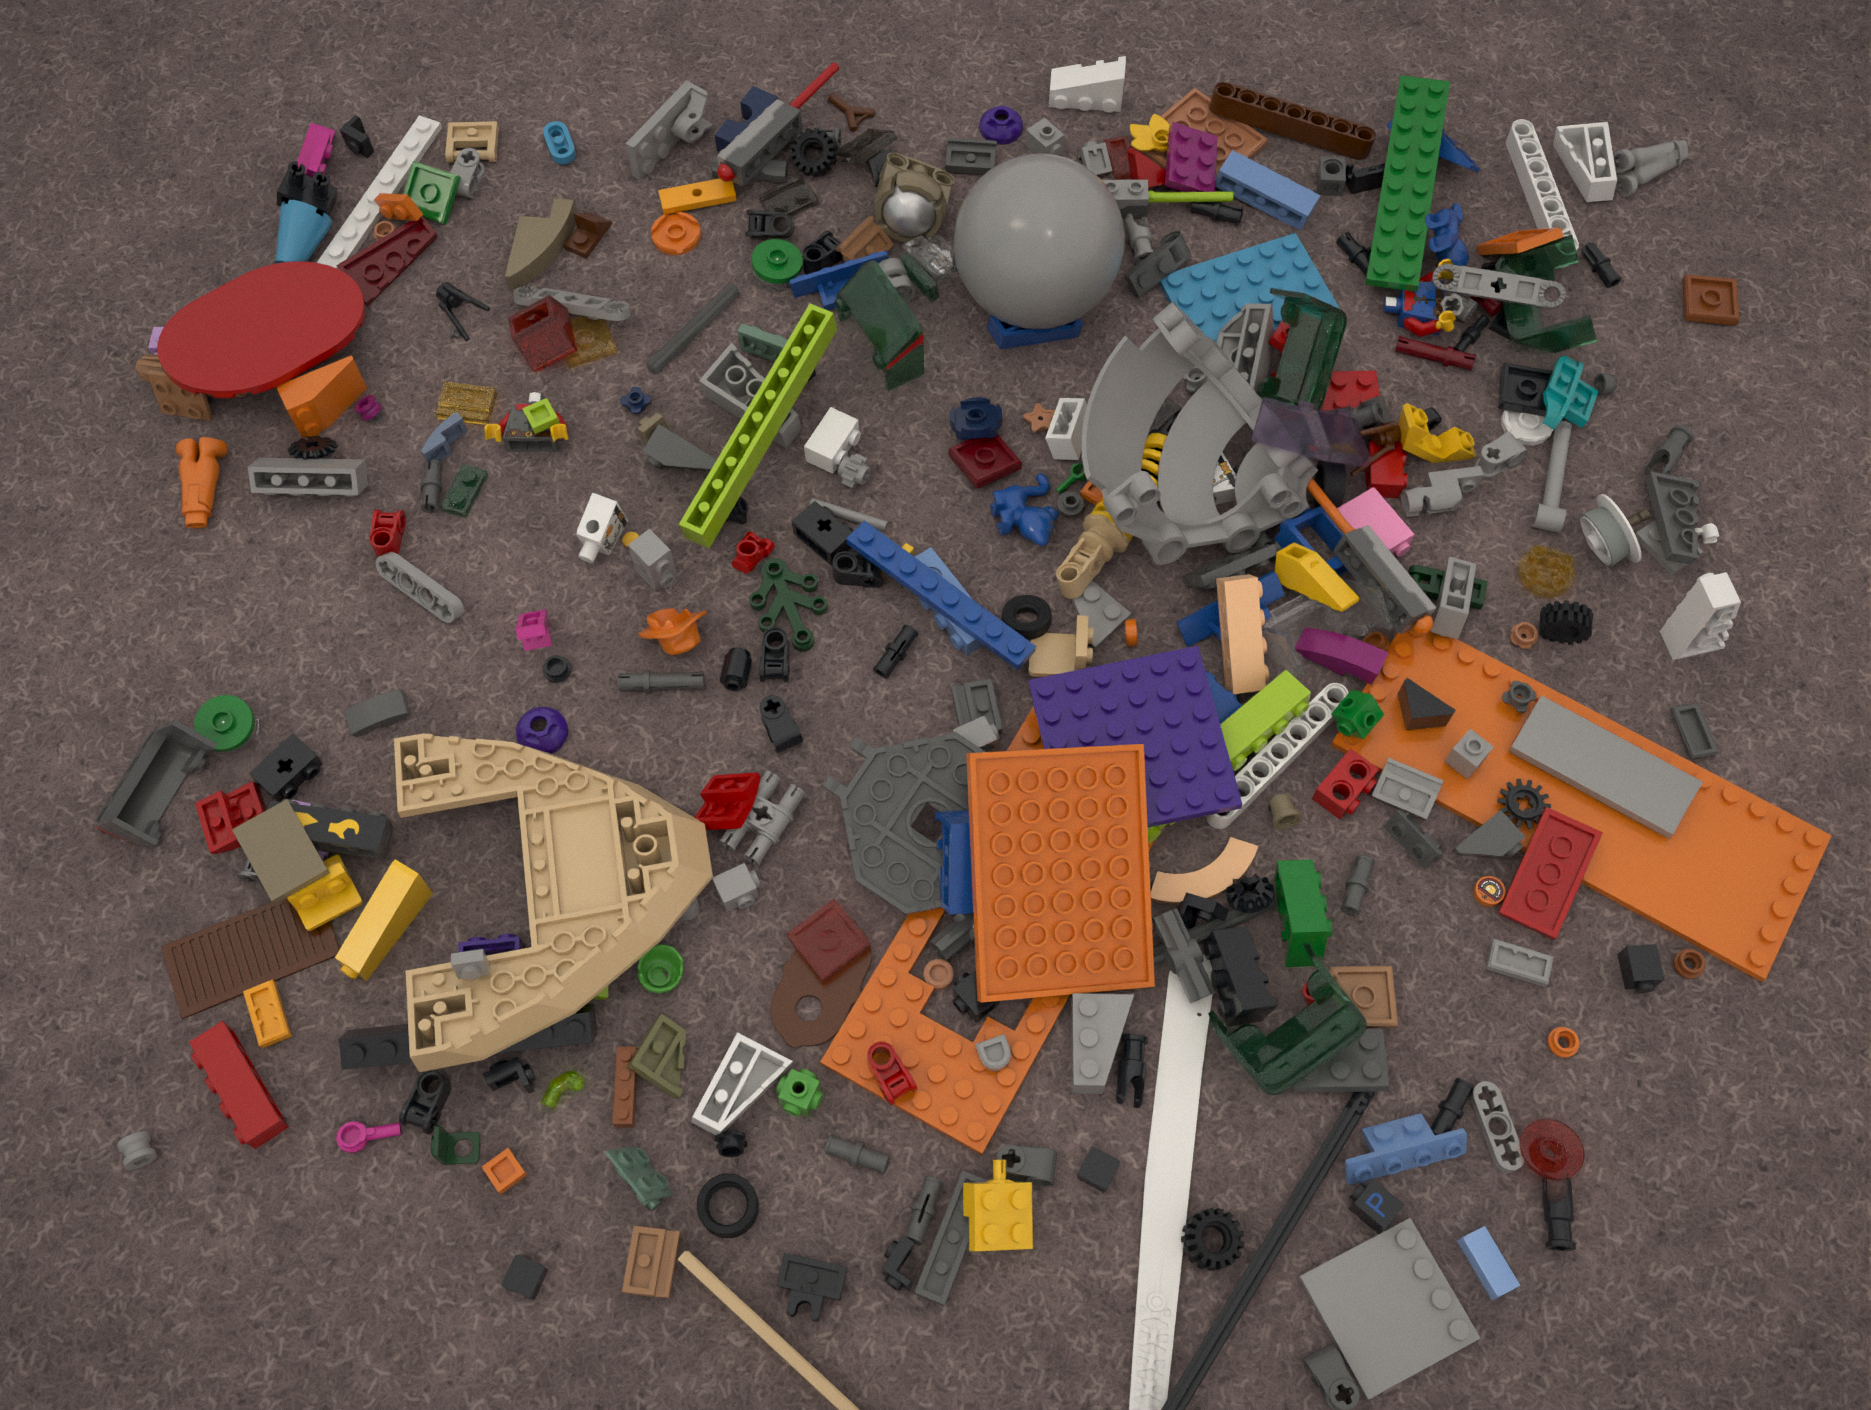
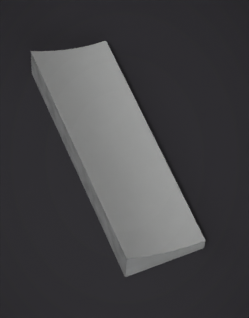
M1542 695L1534 705L1509 749V752L1668 839L1674 834L1703 781Z

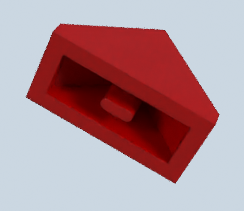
M1128 149L1127 155L1131 180H1148V188L1165 184L1166 171L1138 150Z

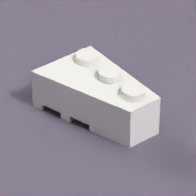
M1126 56L1118 57V61L1104 63V60L1096 61V65L1082 67L1081 64L1052 69L1049 107H1056L1057 109L1072 108L1082 111L1101 110L1108 113L1113 111L1121 112Z
M737 1032L692 1116L691 1123L714 1135L726 1131L791 1067L793 1061Z

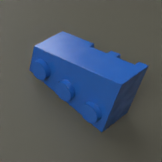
M990 315L987 329L998 348L1006 349L1079 337L1083 323L1078 319L1061 327L1026 329L1007 324Z

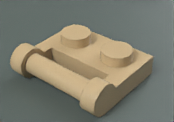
M497 121L448 123L445 150L447 163H455L460 152L456 151V148L487 147V150H477L480 160H488L489 163L497 162L499 135Z

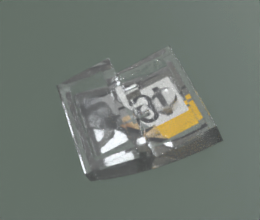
M939 234L929 239L921 235L903 244L902 248L936 279H951L960 276L958 269L952 263L954 248Z

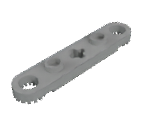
M1443 264L1435 269L1432 276L1433 285L1440 291L1546 309H1554L1560 306L1566 295L1565 288L1556 281L1466 266ZM1450 271L1453 274V281L1448 285L1441 284L1438 280L1440 272ZM1497 279L1502 280V285L1506 286V289H1501L1499 293H1495V288L1491 287V283H1496ZM1555 288L1559 292V299L1555 302H1548L1544 297L1545 290Z
M529 285L527 288L520 286L513 290L514 302L516 304L542 308L546 312L559 311L583 315L593 320L621 321L630 317V306L624 301L621 303L620 301L612 302L608 298L549 288L537 289V287H530Z

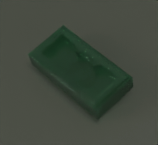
M908 251L900 255V260L903 262L910 280L930 302L939 298L938 286L932 279L928 268L924 265L921 267Z

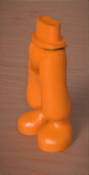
M210 437L199 438V444L194 439L187 438L179 441L176 444L175 450L176 454L181 458L178 466L182 488V516L185 517V527L204 528L207 527V520L212 514L216 485L220 474V465L216 459H221L227 455L228 445L224 441Z

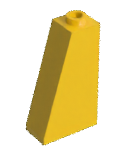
M396 859L391 863L335 957L342 965L341 972L353 980L358 976L365 981L369 979L433 894L419 873Z

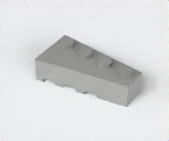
M731 342L699 382L705 397L741 419L765 378L762 375L760 376L752 367V364L738 352V349ZM792 408L773 441L785 449L802 431L799 416Z

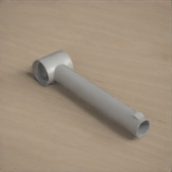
M1560 421L1555 428L1543 504H1537L1533 514L1535 522L1531 525L1534 528L1556 533L1561 532L1566 517V509L1559 508L1572 429L1571 423L1567 421Z

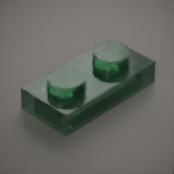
M462 463L440 505L441 510L467 518L488 477L487 470Z

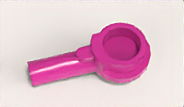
M351 1121L340 1127L337 1132L336 1141L342 1151L356 1153L361 1151L369 1140L402 1135L401 1124L393 1123L366 1128L364 1124L358 1121Z

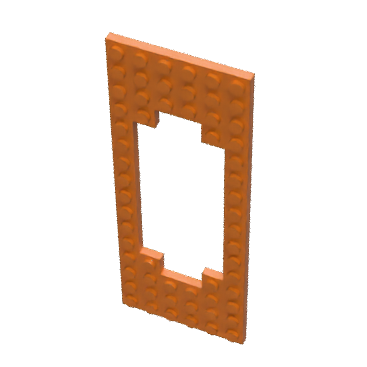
M1034 706L1007 751L1044 749ZM1153 841L1150 844L1148 843L1149 852L1155 841ZM941 907L908 914L821 1059L820 1064L886 1101L868 1067L867 1052L870 1046L876 1042L884 1041L889 1043L894 1048L902 1064L910 1072L918 1088L915 1092L910 1090L895 1099L893 1106L976 1153L983 1155L1071 994L1033 998L1015 1031L987 1017L975 1040L971 1042L921 1014L935 987L913 976L910 972L946 911ZM1005 1034L1010 1047V1061L1004 1069L990 1071L982 1065L975 1044ZM884 1052L876 1053L873 1057V1061L878 1065L887 1064L890 1060L889 1055Z

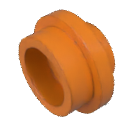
M1567 1027L1553 1029L1547 1038L1550 1051L1561 1058L1573 1056L1580 1046L1577 1034ZM1558 1038H1563L1567 1041V1048H1563L1558 1044Z

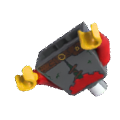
M533 392L528 395V403L513 404L511 412L507 413L498 424H487L484 427L485 440L495 438L496 442H501L503 437L508 452H558V439L564 438L569 440L568 426L560 413L555 412L560 424L552 425L550 428L535 434L522 409L544 399L542 394Z

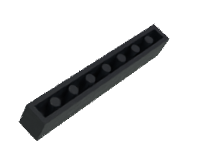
M594 1004L584 1005L575 1014L498 1053L593 1043L597 1035ZM408 1024L348 1030L338 1039L342 1070L413 1062L410 1058Z

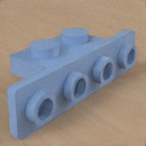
M1422 1113L1363 1128L1362 1136L1371 1153L1345 1160V1180L1348 1185L1359 1182L1363 1183L1374 1178L1397 1174L1400 1171L1464 1155L1467 1151V1133L1464 1128L1434 1135Z

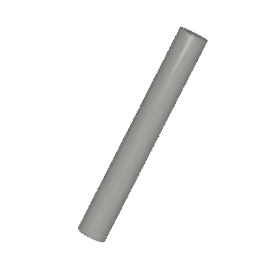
M814 498L810 501V504L816 501L822 507H828L834 516L858 524L865 520L874 528L884 532L888 526V521Z

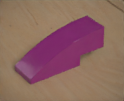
M1305 627L1293 649L1295 653L1341 676L1348 672L1371 685L1389 654L1382 649L1352 637Z

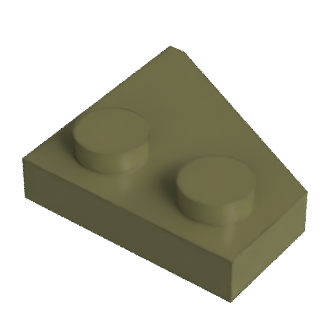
M662 1013L659 1014L627 1065L629 1069L674 1099L679 1098L682 1094L680 1076L681 1070L684 1069L683 1047L686 1041V1030Z

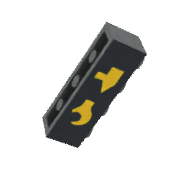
M287 799L317 851L385 860L394 829L386 815L371 811L368 814L357 813L356 810L346 807L334 810L318 803L306 806ZM270 801L268 809L281 802Z

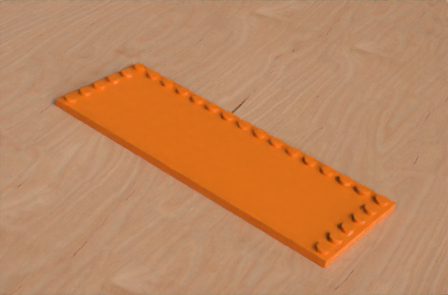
M1413 629L1403 634L1397 632L1387 651L1389 654L1372 685L1367 683L1362 691L1363 693L1373 695L1384 716L1364 739L1354 736L1347 737L1338 731L1331 743L1332 747L1345 754L1350 748L1379 768V773H1382L1388 758H1391L1444 780L1434 803L1478 827H1481L1499 812V809L1506 807V805L1497 803L1498 798L1505 799L1499 792L1501 788L1509 792L1506 783L1510 781L1516 787V779H1521L1522 785L1525 786L1528 779L1532 780V788L1535 789L1540 785L1543 787L1539 791L1540 795L1548 794L1549 798L1543 800V803L1551 804L1550 809L1603 832L1581 881L1582 884L1761 982L1766 979L1832 835L1460 640L1444 637L1430 631L1425 634L1416 633ZM1406 678H1409L1456 710L1446 726L1406 730L1398 698V692ZM1513 681L1528 684L1537 695L1535 701H1531L1528 704V710L1524 713L1518 712L1516 707L1510 703L1506 704L1502 700L1503 693L1510 690V684ZM1541 695L1703 781L1674 834L1669 839L1509 752ZM1471 729L1494 746V748L1471 777L1466 779L1444 761L1455 745ZM1527 798L1522 800L1516 799L1520 810L1524 811L1525 808L1531 810ZM1509 812L1504 813L1507 817L1511 815ZM1514 817L1511 821L1516 826L1517 818ZM1522 821L1521 827L1518 828L1525 836L1520 841L1523 846L1520 850L1525 852L1537 826L1533 821H1531L1533 827L1531 829L1527 828L1525 821Z

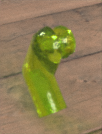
M569 1070L553 1078L540 1103L555 1109L564 1091L569 1088L572 1091H579L584 1084L583 1076L577 1075V1071Z

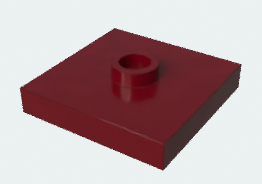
M999 435L994 438H972L949 448L948 455L976 489L1022 469L1021 460Z

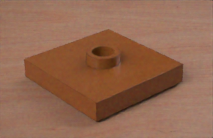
M1684 275L1682 279L1684 321L1733 326L1738 324L1740 319L1737 279Z

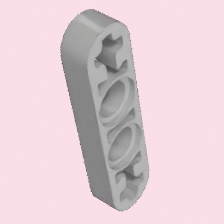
M388 552L376 559L377 571L384 579L442 621L451 623L463 616L464 607L457 596L398 554ZM407 574L410 576L413 586L409 583ZM427 589L431 592L433 600L428 596Z

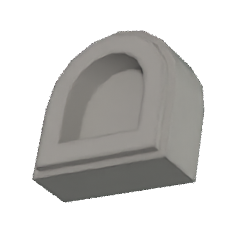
M1005 1034L975 1044L979 1059L986 1069L1000 1071L1008 1065L1011 1053Z

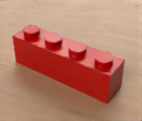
M221 1021L189 1042L194 1050L190 1054L192 1060L200 1070L204 1068L208 1077L204 1079L205 1083L213 1094L218 1093L222 1102L218 1104L219 1108L228 1120L233 1119L236 1125L233 1132L242 1145L247 1143L256 1149L289 1128L234 1030L229 1025Z

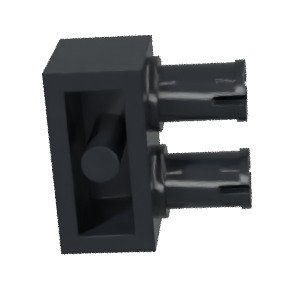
M293 161L288 165V170L277 190L276 205L281 207L283 201L288 204L289 200L301 201L316 207V213L322 217L324 213L329 216L337 200V188L329 184L330 176L328 174H325L323 177V172H316L313 178L305 174V166L302 163L298 167V162Z

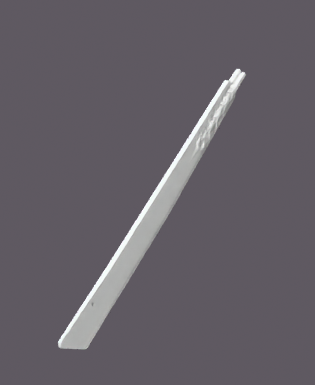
M1204 954L1202 964L1211 981V971H1213L1211 962L1206 959ZM1172 971L1169 972L1144 1181L1129 1410H1161L1168 1396L1183 1255L1182 1248L1184 1246V1242L1181 1243V1236L1185 1235L1182 1229L1186 1225L1202 1068L1213 995L1211 994L1190 1004L1177 974H1174Z

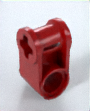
M374 510L369 542L377 558L388 552L399 554L406 526L404 510H398L396 513Z
M879 1041L870 1046L867 1052L868 1067L890 1106L895 1103V1099L908 1091L915 1092L918 1090L910 1072L902 1064L894 1048L889 1043ZM884 1052L889 1055L890 1060L887 1064L878 1065L873 1061L874 1055Z

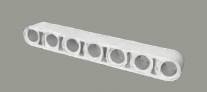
M1516 120L1513 122L1506 139L1507 149L1537 228H1562L1563 237L1544 244L1550 262L1554 266L1559 268L1567 267L1571 264L1579 247L1577 237L1534 126L1528 120Z
M1339 683L1327 685L1309 703L1308 710L1301 717H1294L1289 722L1287 728L1281 734L1276 735L1235 776L1238 790H1242L1246 794V796L1241 797L1242 809L1227 811L1226 816L1218 814L1207 815L1206 819L1210 826L1217 829L1229 826L1334 721L1331 713L1347 696L1348 690L1345 686ZM1328 698H1334L1339 703H1333ZM1309 716H1316L1321 721H1314ZM1291 734L1299 735L1302 740L1294 739ZM1272 753H1280L1284 758L1278 759ZM1253 771H1260L1265 777H1257Z

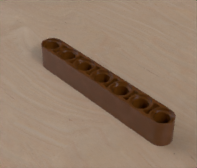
M1219 82L1214 86L1209 104L1210 111L1215 115L1354 159H1366L1376 139L1375 130L1369 126L1228 82Z

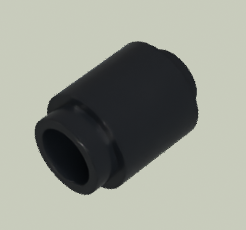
M731 648L724 657L720 682L730 691H739L747 687L752 659L750 658V652L746 649Z

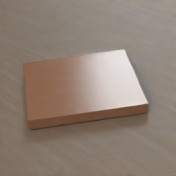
M1194 88L1161 115V117L1169 123V127L1175 122L1218 136L1216 181L1220 168L1232 150L1251 159L1268 144V139L1249 125L1213 114L1209 109L1211 99ZM1139 151L1166 171L1167 151Z

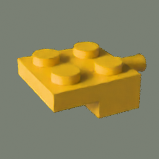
M993 1160V1179L986 1182L963 1183V1216L969 1217V1251L1033 1249L1032 1182L1006 1179V1160Z

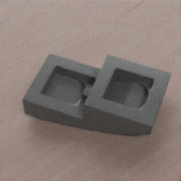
M401 689L372 697L344 711L350 733L355 737L362 736L379 725L391 726L411 714L404 690Z

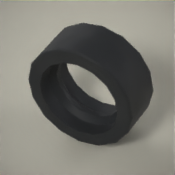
M1321 458L1316 466L1318 471L1314 475V481L1335 507L1338 508L1343 504L1346 490L1345 463L1341 459ZM1313 497L1315 508L1320 507L1321 505Z
M723 1173L712 1177L703 1185L697 1197V1212L700 1221L711 1234L720 1238H735L745 1234L754 1225L759 1212V1201L753 1186L746 1178L737 1174ZM725 1187H734L740 1190L745 1195L747 1201L744 1216L738 1222L731 1225H722L716 1222L709 1210L712 1196L719 1189Z

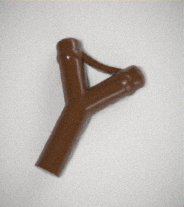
M834 93L828 98L831 104L846 114L848 127L852 132L858 130V125L864 119L873 118L875 115L873 108L851 106ZM855 116H862L856 121Z

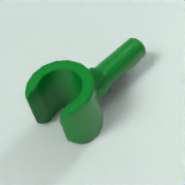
M1081 463L1073 464L1070 470L1071 475L1056 488V491L1061 494L1077 479L1086 481L1087 478L1084 470L1079 474V471L1084 466Z

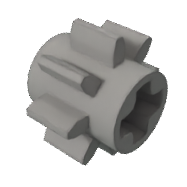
M857 453L851 455V457L845 456L838 468V474L843 478L841 483L851 488L858 484L864 485L871 472V467L865 464L867 458Z

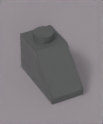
M1500 810L1452 851L1456 855L1501 858L1506 854L1510 858L1523 847L1520 841L1525 836Z

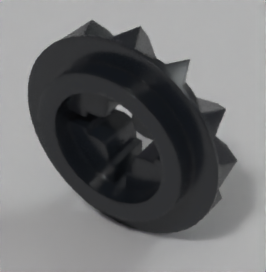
M1256 873L1252 877H1246L1243 874L1241 880L1233 879V884L1227 887V901L1229 905L1235 910L1244 913H1255L1266 909L1275 897L1273 884L1269 883L1267 877L1259 878ZM1255 889L1256 894L1251 892L1245 894V890L1253 891Z

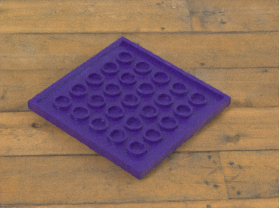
M1198 646L1028 680L1044 749L1144 744L1148 828L1242 809L1243 804Z

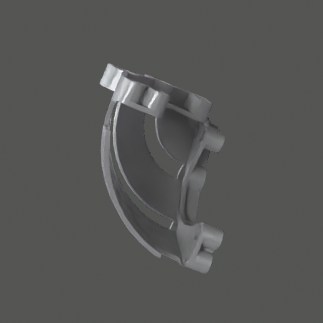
M1172 301L1151 320L1158 329L1140 347H1137L1125 335L1108 357L1097 377L1086 406L1081 439L1082 460L1087 480L1101 490L1104 498L1103 504L1116 525L1123 532L1142 539V543L1153 561L1160 565L1174 562L1185 553L1187 548L1222 543L1230 553H1239L1247 550L1256 543L1261 531L1282 523L1286 519L1298 516L1309 507L1306 499V489L1310 479L1318 471L1313 462L1287 431L1278 415L1243 378L1219 345L1211 337L1208 338L1186 313ZM1197 366L1209 380L1187 401L1171 426L1160 457L1157 487L1149 473L1141 471L1145 442L1154 418L1167 396L1191 369ZM1245 423H1248L1260 441L1251 448L1239 467L1235 481L1237 505L1224 514L1219 515L1213 497L1215 468L1226 444ZM1158 500L1160 502L1161 510L1159 509L1156 503Z

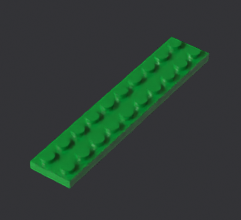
M1400 75L1365 285L1413 292L1418 290L1428 228L1425 217L1427 214H1430L1450 81Z

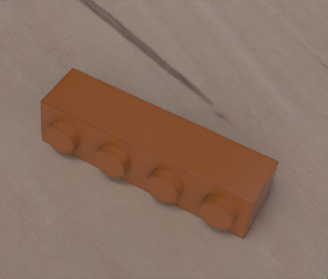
M617 1047L613 1125L615 1128H635L637 1073L629 1069L627 1065L635 1054L637 1047Z

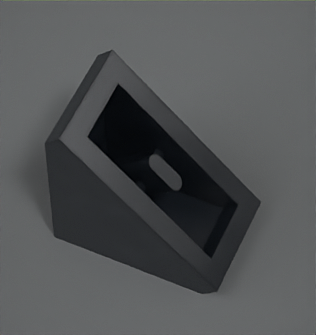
M1409 678L1405 679L1398 692L1406 730L1446 726L1456 711Z

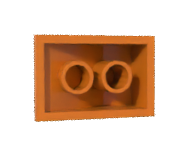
M352 355L276 387L287 412L303 439L308 436H316L321 431L329 428L368 389Z

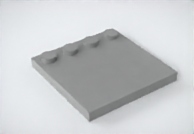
M1411 1218L1298 1277L1366 1401L1480 1339L1479 1334Z

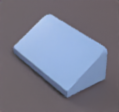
M1485 1226L1457 1240L1492 1301L1520 1286Z

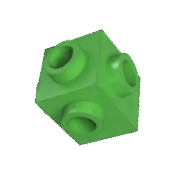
M791 1069L788 1077L783 1075L776 1089V1093L779 1094L780 1105L783 1106L782 1110L796 1117L802 1114L809 1118L812 1109H818L824 1092H821L820 1081L817 1080L818 1076L806 1069H800L799 1072ZM796 1086L804 1088V1091L800 1094L794 1092Z

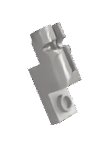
M1481 466L1428 472L1422 486L1402 490L1403 495L1400 496V504L1404 517H1419V511L1421 510L1425 512V515L1456 510L1462 499L1461 492H1471L1478 487L1483 477Z

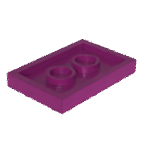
M1173 122L1169 127L1165 186L1182 192H1215L1218 136Z

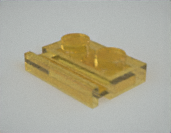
M445 381L438 401V409L435 410L437 419L446 420L452 414L458 412L464 422L487 425L489 424L488 419L492 414L498 395L497 390L494 387Z

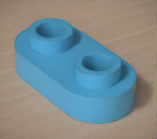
M559 121L548 123L543 129V134L553 161L561 165L571 163L576 157V152L567 126Z

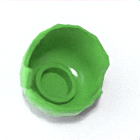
M665 944L655 945L639 959L637 976L642 987L648 992L663 994L671 992L680 983L683 976V958L674 947ZM662 970L666 971L668 975L667 979Z

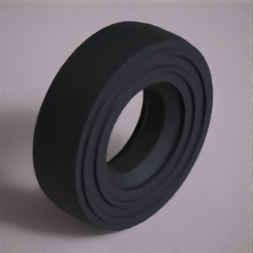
M1020 595L1010 599L1005 604L1002 610V621L1027 640H1032L1043 636L1049 630L1052 622V612L1049 604L1042 598L1034 595ZM1022 612H1032L1037 615V619L1030 623H1023L1018 621L1016 616Z

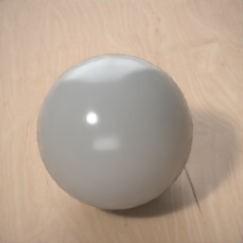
M1034 153L1014 157L996 165L974 184L965 197L957 215L953 248L961 280L979 306L1000 321L1015 327L1050 329L1078 320L1093 310L1104 299L1113 286L1122 265L1125 249V231L1122 216L1114 196L1094 172L1064 156Z

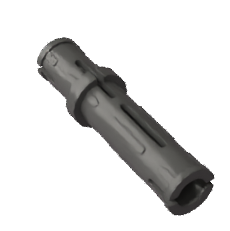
M644 670L643 673H618V690H644V693H650L651 690L704 689V671L650 673V670Z

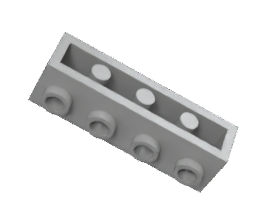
M258 458L248 466L251 493H263L265 495L281 493L294 496L304 494H317L318 496L344 495L353 497L359 495L368 486L365 460Z

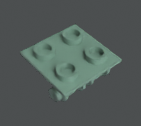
M633 1146L607 1150L605 1152L615 1165L614 1169L626 1181L627 1186L632 1187L631 1191L637 1193L636 1197L645 1208L649 1207L653 1211L662 1203L659 1199L673 1195L672 1191L668 1188L669 1182L666 1177L652 1168L648 1163L650 1161L649 1156L642 1149Z

